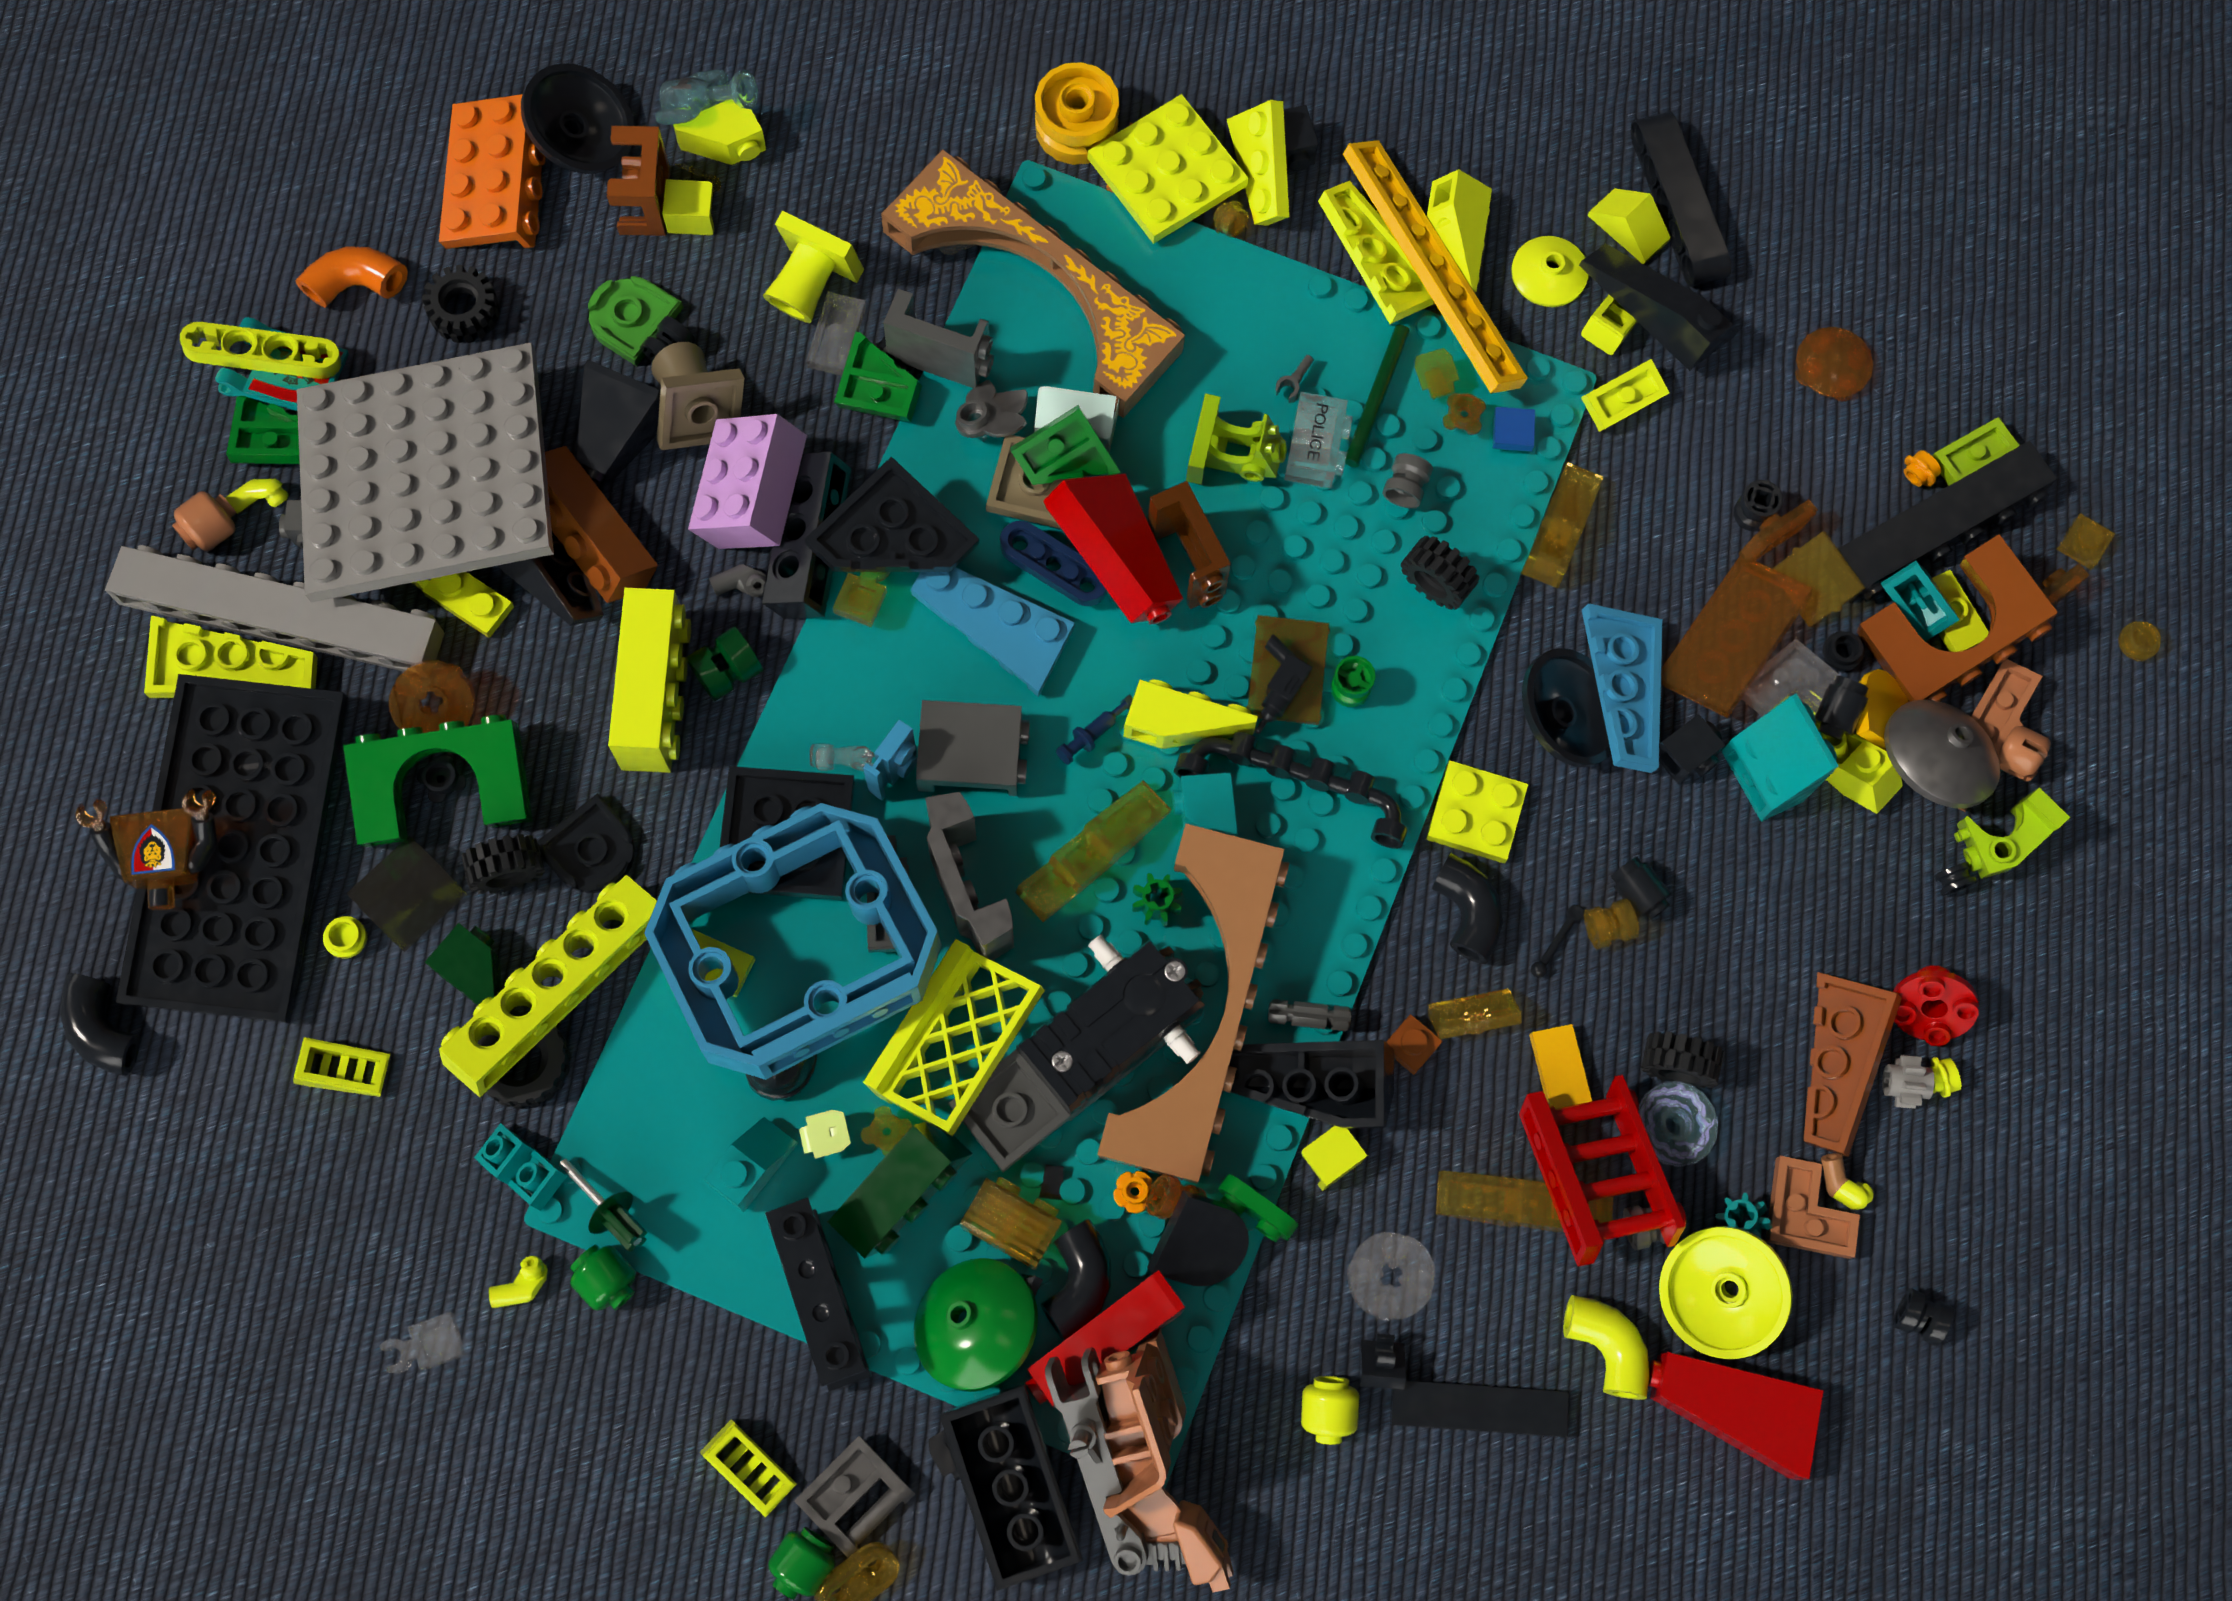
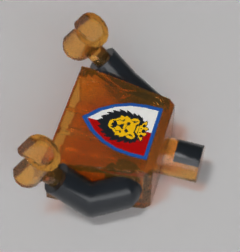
M191 789L183 797V808L110 816V823L103 820L107 813V805L104 801L96 799L93 807L98 816L88 815L84 805L80 804L76 810L75 817L80 825L91 828L90 835L101 857L116 877L136 889L147 888L149 909L167 910L175 908V885L196 883L199 879V872L205 869L218 846L214 816L208 812L216 799L212 791L207 790L202 794L203 805L195 800V792Z

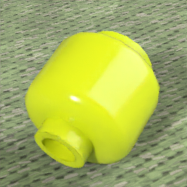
M1315 1377L1314 1383L1307 1385L1302 1393V1427L1307 1432L1316 1435V1442L1329 1445L1341 1444L1342 1437L1355 1433L1359 1418L1358 1391L1349 1386V1380L1343 1377Z

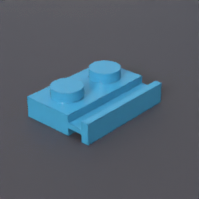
M901 720L897 721L874 752L876 761L873 766L866 763L863 767L868 791L882 801L886 796L884 788L887 783L894 786L899 777L905 779L914 769L918 759L915 757L917 751L913 728Z

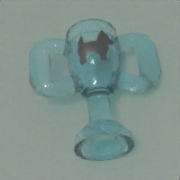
M716 69L697 72L688 78L665 81L660 88L661 108L656 112V121L662 125L687 123L695 119L701 111L717 105L719 101L732 100L742 109H752L758 100L756 80L748 70L743 69L736 72L729 84H726L728 82L727 73Z

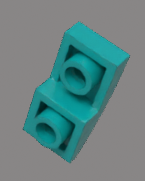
M502 1123L498 1125L474 1157L496 1179L507 1184L530 1206L539 1211L544 1208L567 1177L563 1171Z

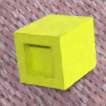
M666 179L662 215L668 233L714 234V224L711 216L713 185L711 182Z
M1337 1126L1329 1129L1301 1152L1304 1159L1320 1179L1317 1185L1322 1191L1361 1164L1368 1156L1347 1128Z

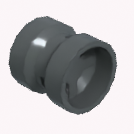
M1407 453L1398 454L1392 466L1393 477L1386 481L1382 494L1395 505L1404 508H1417L1420 506L1424 495L1423 484L1429 482L1433 467L1427 460L1419 456Z

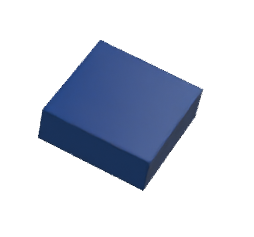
M1496 407L1493 417L1492 449L1532 452L1535 437V410Z

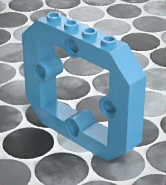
M823 803L813 807H802L796 810L789 819L775 826H763L756 830L752 837L736 845H724L717 849L713 856L699 863H688L681 866L674 875L666 878L644 932L697 1044L708 1063L765 1080L921 1002L942 947L938 930L878 818ZM842 847L855 872L848 880L845 889L853 916L859 922L867 925L882 923L900 959L844 987L833 980L816 982L809 987L805 994L804 1007L744 1036L727 1002V999L738 988L739 978L737 971L725 951L715 947L701 949L688 922L748 892H767L776 886L781 876ZM755 861L765 862L764 866L757 871L747 870L749 865ZM876 892L879 894L873 902L862 903L859 901L866 893ZM716 968L723 969V973L716 980H704L709 971ZM835 1001L839 1003L837 1009L832 1013L821 1014L818 1012L821 1005L825 1002Z

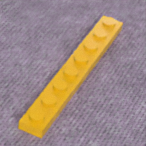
M1380 141L1349 143L1343 156L1489 392L1492 394L1521 388L1528 377Z

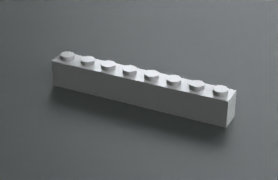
M139 545L137 549L121 546L105 591L122 606L428 678L431 677L445 634L435 617L422 610L412 609L410 613L396 610L389 603L373 600L371 604L357 601L352 595L310 602L305 595V585L303 582H294L293 586L279 583L278 579L264 573H255L254 577L240 574L238 569L226 564L217 563L215 567L202 565L199 560L183 554H178L176 558L164 556L159 550L145 545Z

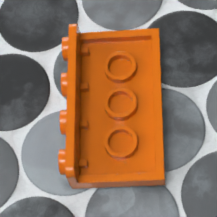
M523 94L452 104L439 242L446 249L517 240L524 248H533L535 246L536 235L540 228L538 206L543 194L541 172L546 157L536 148L524 128L521 117V98Z

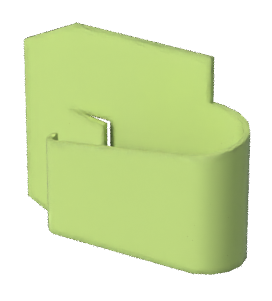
M829 1110L805 1117L807 1126L799 1129L804 1154L813 1152L815 1159L842 1152L851 1144L845 1115L841 1111Z

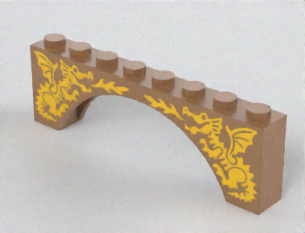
M943 149L881 213L883 233L912 255L950 245L988 246L1022 256L1053 275L1073 295L1089 322L1097 352V368L1094 377L1093 393L1117 396L1114 412H1116L1119 399L1118 415L1122 418L1130 412L1183 353L1185 335L1175 321L1169 318H1162L1152 310L1151 305L1146 299L1137 294L1132 295L1122 287L1116 276L1108 271L1102 272L1092 264L1090 258L1078 248L1072 249L1061 240L1060 235L1048 225L1042 226L1031 217L1030 212L1018 202L1012 203L1001 194L1000 189L988 179L982 180L972 172L970 166L958 156L952 157Z

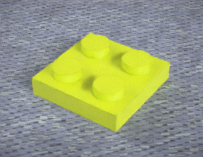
M1449 760L1426 840L1505 864L1508 860L1528 784Z

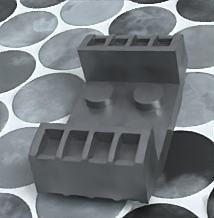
M960 792L927 797L925 799L931 827L927 836L930 859L959 934L971 939L978 953L993 961L1014 948L1012 915L1007 899L979 909L977 905L979 904L971 881L963 882L961 877L965 876L958 847L976 840L974 815Z

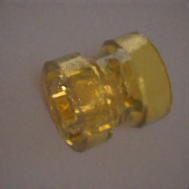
M1628 899L1614 901L1610 907L1605 909L1596 906L1584 911L1586 931L1592 945L1597 950L1609 947L1614 940L1621 939L1626 942L1639 937L1637 917Z

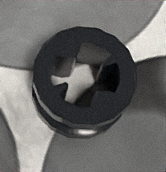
M1969 862L1950 867L1933 876L1936 882L1939 881L1942 884V889L1940 890L1942 896L1958 892L1978 882L1975 876L1969 875L1968 871L1971 868Z

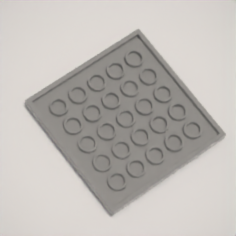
M531 342L297 389L305 595L310 602L554 554L536 351Z

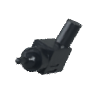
M1275 634L1270 637L1265 648L1281 665L1267 685L1265 692L1267 696L1261 704L1263 707L1261 711L1262 720L1255 730L1257 734L1262 732L1267 722H1274L1277 717L1281 718L1312 672V666L1297 658Z

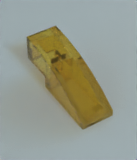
M1566 463L1521 574L1559 588L1585 527L1603 476L1571 463Z

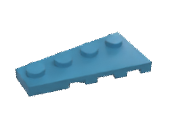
M956 567L951 572H920L911 588V593L916 599L947 624L961 631L973 645L987 652L999 662L1003 669L1009 674H1014L1038 697L1075 628L1074 622Z
M1588 603L1582 609V615L1613 765L1652 773L1659 768L1663 619Z

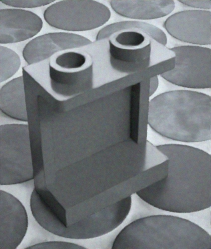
M901 289L897 290L883 322L887 354L896 362L971 388L979 384L982 376L988 377L994 362V355L990 354L994 338L989 336L988 321L980 319L974 335L968 337L917 319L915 316L913 294Z
M922 700L916 771L918 791L934 792L935 785L1005 789L1008 790L1009 796H1017L1018 784H1026L1027 759L1019 758L1020 744L1028 745L1030 720H1022V706Z

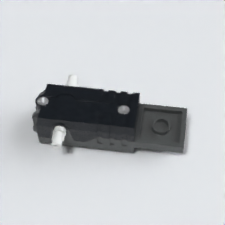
M1102 934L1096 937L1088 947L1095 953L1094 956L1103 966L1102 968L1107 971L1106 975L1070 1002L1064 1011H1059L1050 1018L1048 1024H1043L1033 1032L1030 1038H1025L1016 1045V1050L999 1062L962 1122L1003 1173L1068 1120H1073L1165 1044L1170 1046L1178 1057L1181 1056L1186 1064H1189L1200 1055L1201 1052L1195 1048V1043L1187 1035L1185 1028L1203 1013L1205 1004L1201 1000L1204 995L1201 990L1202 984L1197 978L1192 980L1187 977L1188 969L1185 962L1174 958L1175 952L1170 946L1159 950L1151 940H1148L1131 955L1123 958L1122 954L1116 950L1111 942L1108 943ZM955 1098L949 1102L952 1110L956 1106Z

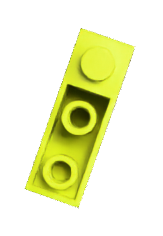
M1458 169L1432 181L1427 218L1475 293L1479 283L1482 252L1485 246L1484 239L1490 212L1489 206L1492 189Z
M1151 679L1149 682L1139 680L1124 724L1123 737L1166 749L1196 744L1202 739L1209 737L1229 739L1233 738L1236 732H1245L1253 735L1258 716L1252 715L1249 709L1241 705L1228 704V706L1214 703L1209 696L1199 692L1185 694L1172 690L1173 687L1170 684L1161 680Z
M1816 722L1815 725L1818 729L1820 724ZM1820 732L1822 738L1828 740L1834 747L1837 755L1836 762L1839 765L1826 780L1844 796L1878 814L1903 786L1902 778L1893 767L1887 751L1854 733L1852 736L1844 734L1842 739L1839 740Z

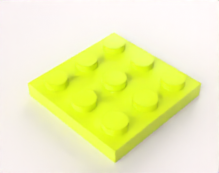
M1182 94L1088 150L1087 159L1153 244L1248 186L1249 178Z

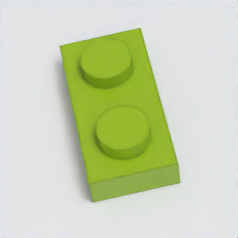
M1997 417L1938 450L1932 456L1941 467V476L1950 486L2019 447V444L2000 418Z

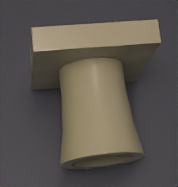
M690 342L673 343L663 348L655 356L651 370L654 378L661 385L657 442L661 450L710 444L716 419L737 418L741 416L745 378L740 368L708 372L702 349Z

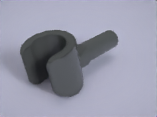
M1310 355L1304 357L1291 376H1283L1277 381L1276 396L1283 387L1290 386L1294 389V392L1289 397V403H1293L1298 399L1299 383L1314 361Z

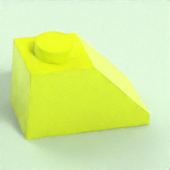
M743 93L673 123L677 143L680 149L686 152L733 165L740 161H750L761 152L766 151L763 130Z

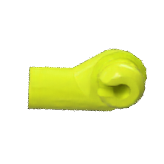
M276 478L252 479L226 496L225 499L238 514L258 499L263 498L267 500L270 506L277 507L288 499V493L281 487L283 483Z
M528 1256L524 1258L520 1263V1272L513 1283L489 1287V1301L492 1308L528 1303L535 1298L545 1283L548 1274L547 1266L540 1257Z

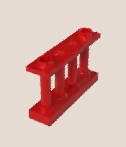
M1618 1075L1614 1077L1606 1099L1557 1109L1553 1105L1549 1106L1543 1091L1527 1094L1519 1116L1577 1267L1593 1264L1605 1240L1660 1229L1666 1246H1675L1686 1227L1685 1211L1683 1206L1676 1202L1639 1115V1103L1636 1093L1628 1088L1624 1076ZM1613 1115L1621 1133V1136L1570 1146L1568 1143L1563 1142L1558 1129L1560 1125ZM1628 1152L1636 1170V1174L1585 1184L1583 1181H1578L1573 1166L1577 1162ZM1644 1190L1652 1212L1600 1223L1599 1220L1593 1219L1588 1205L1589 1201Z

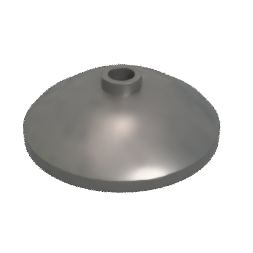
M1914 700L1899 707L1889 718L1884 733L1888 757L1900 777L1917 793L1932 802L1946 807L1970 808L1984 802L1995 791L2000 779V764L1996 749L1985 730L1968 714L1946 703L1934 700Z

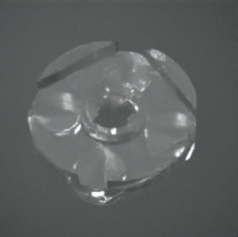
M1382 1232L1365 1240L1354 1252L1347 1268L1348 1286L1355 1302L1367 1314L1375 1316L1381 1321L1403 1320L1419 1312L1430 1300L1434 1287V1262L1427 1249L1415 1238L1399 1233ZM1388 1265L1390 1269H1395L1396 1267L1401 1269L1403 1274L1398 1278L1401 1284L1398 1288H1394L1391 1284L1385 1286L1380 1279L1384 1275L1381 1269L1383 1266Z

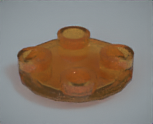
M1838 327L1819 328L1808 334L1799 345L1796 356L1797 369L1795 376L1800 384L1808 386L1820 395L1832 397L1838 401H1848L1855 393L1861 391L1870 380L1874 364L1870 349L1860 337L1851 331Z

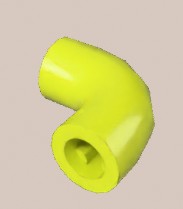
M1571 1295L1565 1311L1563 1334L1565 1338L1588 1342L1601 1351L1606 1367L1603 1392L1627 1399H1647L1650 1376L1648 1350L1637 1327L1614 1307L1594 1299Z

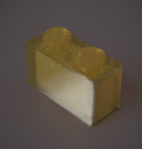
M998 1177L996 1183L986 1178L961 1220V1228L1037 1271L1062 1227V1221L1056 1218L1059 1210L1038 1198L1032 1204L1019 1197L1021 1189L1002 1177Z

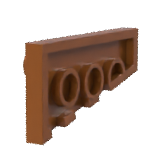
M1817 972L1818 1003L1817 1007H1814L1813 1024L1816 1027L1814 1048H1811L1810 1055L1812 1075L1811 1086L1808 1087L1803 1141L1808 1145L1849 1157L1902 997L1895 992Z

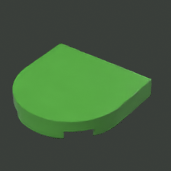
M631 276L630 278L619 279L613 282L609 280L599 286L588 303V319L594 336L601 344L637 367L645 357L640 349L641 344L647 337L654 336L657 333V325L665 316L675 319L683 309V305L680 300L650 281L641 277Z

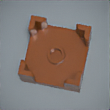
M611 126V143L613 145H642L641 157H622L623 179L611 178L608 180L607 199L611 206L642 207L644 216H621L619 221H617L619 235L666 236V225L662 211L666 179H669L670 165L660 129L655 126Z

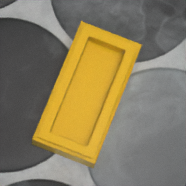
M1573 1024L1531 1032L1529 1037L1543 1092L1549 1106L1553 1105L1557 1109L1591 1102L1592 1098Z

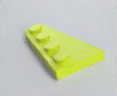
M1349 180L1325 190L1318 202L1389 324L1435 304L1380 214Z
M151 615L144 693L149 698H174L178 674L316 689L318 657L311 651L266 641H252L244 639L240 635L227 632L221 634L204 630L196 625L168 622L165 618Z

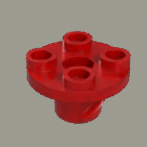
M1930 965L1923 967L1918 972L1901 980L1893 990V992L1898 993L1902 997L1894 1022L1907 1034L1925 1040L1931 1046H1944L1950 1039L1966 1033L1975 1024L1979 1016V1000L1973 986L1964 978L1951 973L1942 966Z

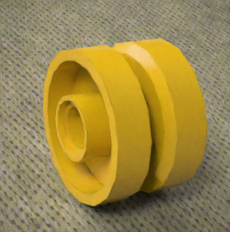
M1082 62L1060 65L1050 70L1040 80L1035 93L1036 138L1041 147L1057 161L1071 165L1089 164L1090 161L1087 159L1088 150L1118 133L1119 96L1116 85L1111 77L1100 68Z

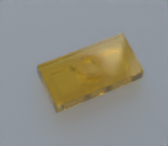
M1509 989L1428 1004V1016L1439 1039L1466 1034H1481L1486 1030L1522 1024L1521 1010Z

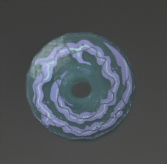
M1673 1081L1655 1086L1644 1095L1639 1104V1115L1656 1156L1661 1163L1681 1167L1695 1164L1709 1154L1717 1140L1718 1120L1713 1105L1703 1092L1691 1084ZM1668 1118L1676 1123L1677 1129L1675 1133L1667 1130L1666 1121Z

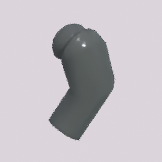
M744 564L709 578L716 596L737 589L750 596L759 597L763 595V587L767 580V576L763 572Z

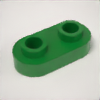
M1228 1174L1218 1188L1219 1192L1223 1195L1220 1202L1229 1205L1239 1216H1242L1245 1212L1258 1221L1255 1228L1274 1242H1277L1280 1237L1288 1241L1299 1226L1287 1213L1233 1175Z

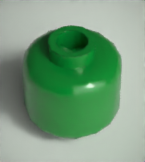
M595 1244L581 1254L570 1267L574 1272L570 1285L596 1311L603 1310L609 1306L617 1310L635 1293L630 1286L636 1278V1270L613 1246L607 1245L599 1248Z
M804 1527L801 1532L789 1531L768 1562L769 1570L776 1578L772 1586L793 1600L798 1593L808 1597L815 1596L835 1567V1558L831 1553L834 1546L820 1534L807 1527Z

